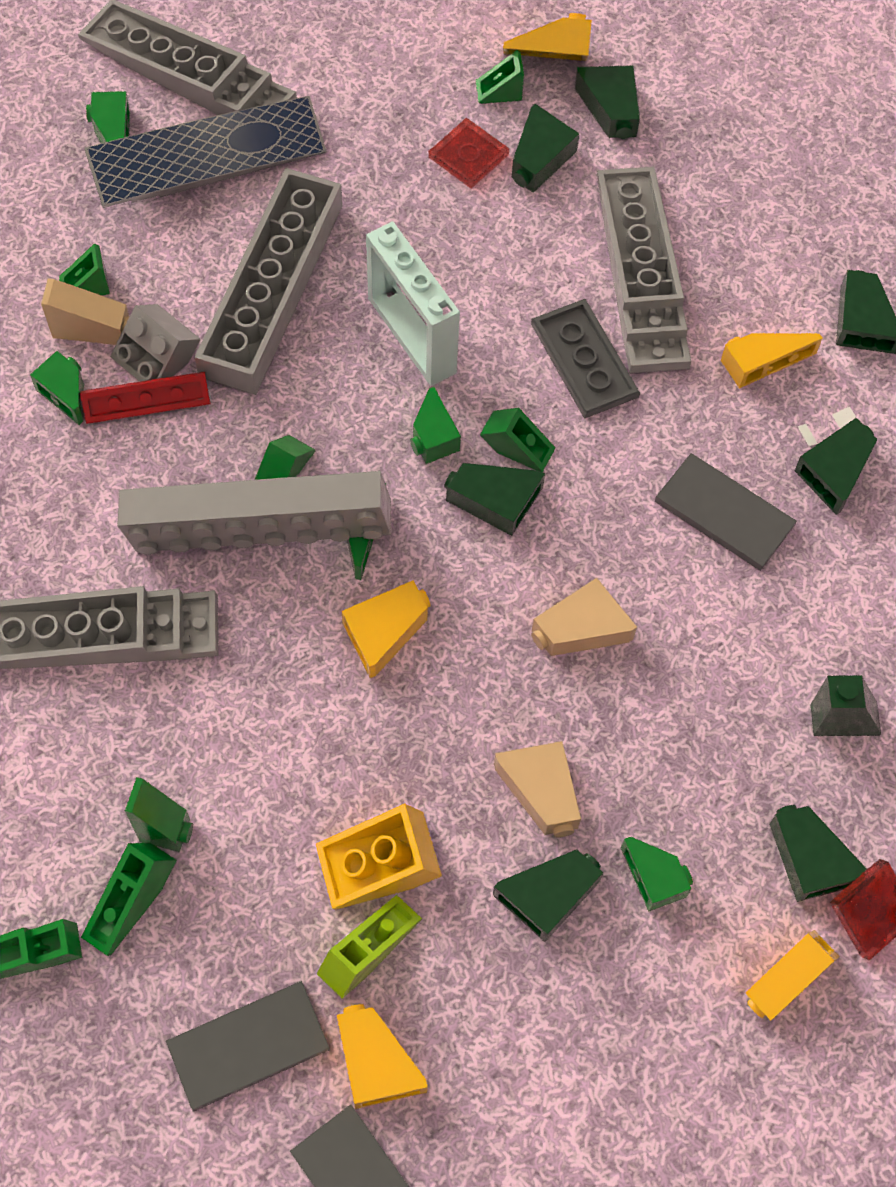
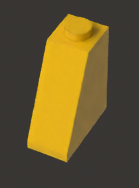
M414 580L341 611L342 624L369 678L375 677L427 621L428 608L431 607L425 590H419Z
M816 930L809 932L745 992L750 998L747 1002L748 1005L760 1018L763 1019L767 1016L770 1020H773L840 956Z
M356 1004L344 1008L343 1014L337 1015L355 1109L428 1092L425 1077L373 1007L365 1008L364 1004Z

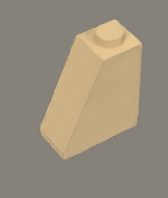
M47 279L41 306L52 338L111 345L117 344L129 319L126 304L56 279Z
M595 578L534 618L531 637L539 649L543 650L545 648L551 656L629 643L634 639L637 626L598 578Z
M563 741L495 753V771L544 835L554 834L556 838L566 837L573 834L574 830L579 828L581 816Z

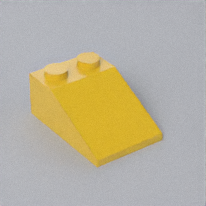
M569 13L568 18L563 17L503 42V54H512L518 50L521 52V56L586 61L589 54L592 20L586 19L585 14Z
M402 804L316 843L331 906L335 910L411 890L442 876L424 812L407 804Z

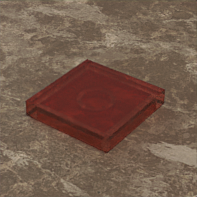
M466 117L428 151V158L472 189L509 155L510 148Z

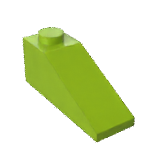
M395 895L332 947L316 974L343 999L367 978L422 918L398 895Z

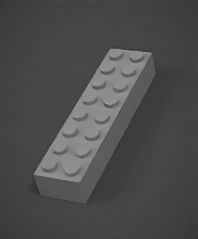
M285 168L194 357L197 372L205 371L206 380L254 395L257 394L343 207L340 183Z
M381 471L119 490L117 526L135 551L146 555L155 554L157 551L163 550L186 552L192 548L218 550L221 546L249 548L253 544L265 543L271 546H280L285 542L295 541L311 544L317 540L324 539L342 542L353 537L378 539L382 535H391V498Z

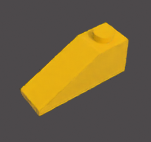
M751 333L742 338L735 337L728 341L720 361L737 386L742 388L817 354L823 338L820 333Z

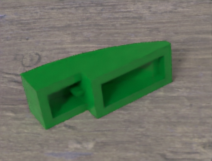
M60 919L34 929L23 927L0 935V979L83 958L77 923L66 919Z

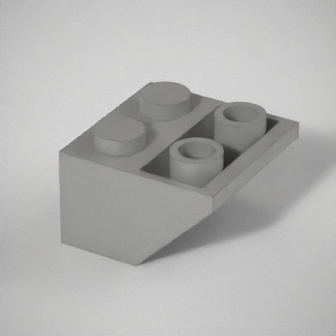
M158 304L135 305L110 357L140 382L172 377L189 363L201 339Z

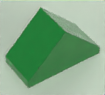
M514 51L475 80L478 102L480 104L522 101L524 70L520 51Z
M93 244L59 276L61 282L101 296L110 294L106 268L100 246L97 244Z
M291 435L269 442L255 480L297 477L315 453V449Z

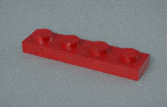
M205 371L80 391L86 424L210 404Z

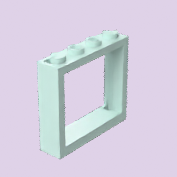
M393 221L366 234L369 301L430 386L456 374L460 311ZM392 291L394 295L388 297L387 293ZM448 306L451 312L443 315L442 308Z

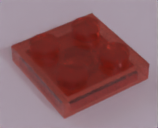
M879 859L829 902L859 955L869 961L896 937V874L888 861Z

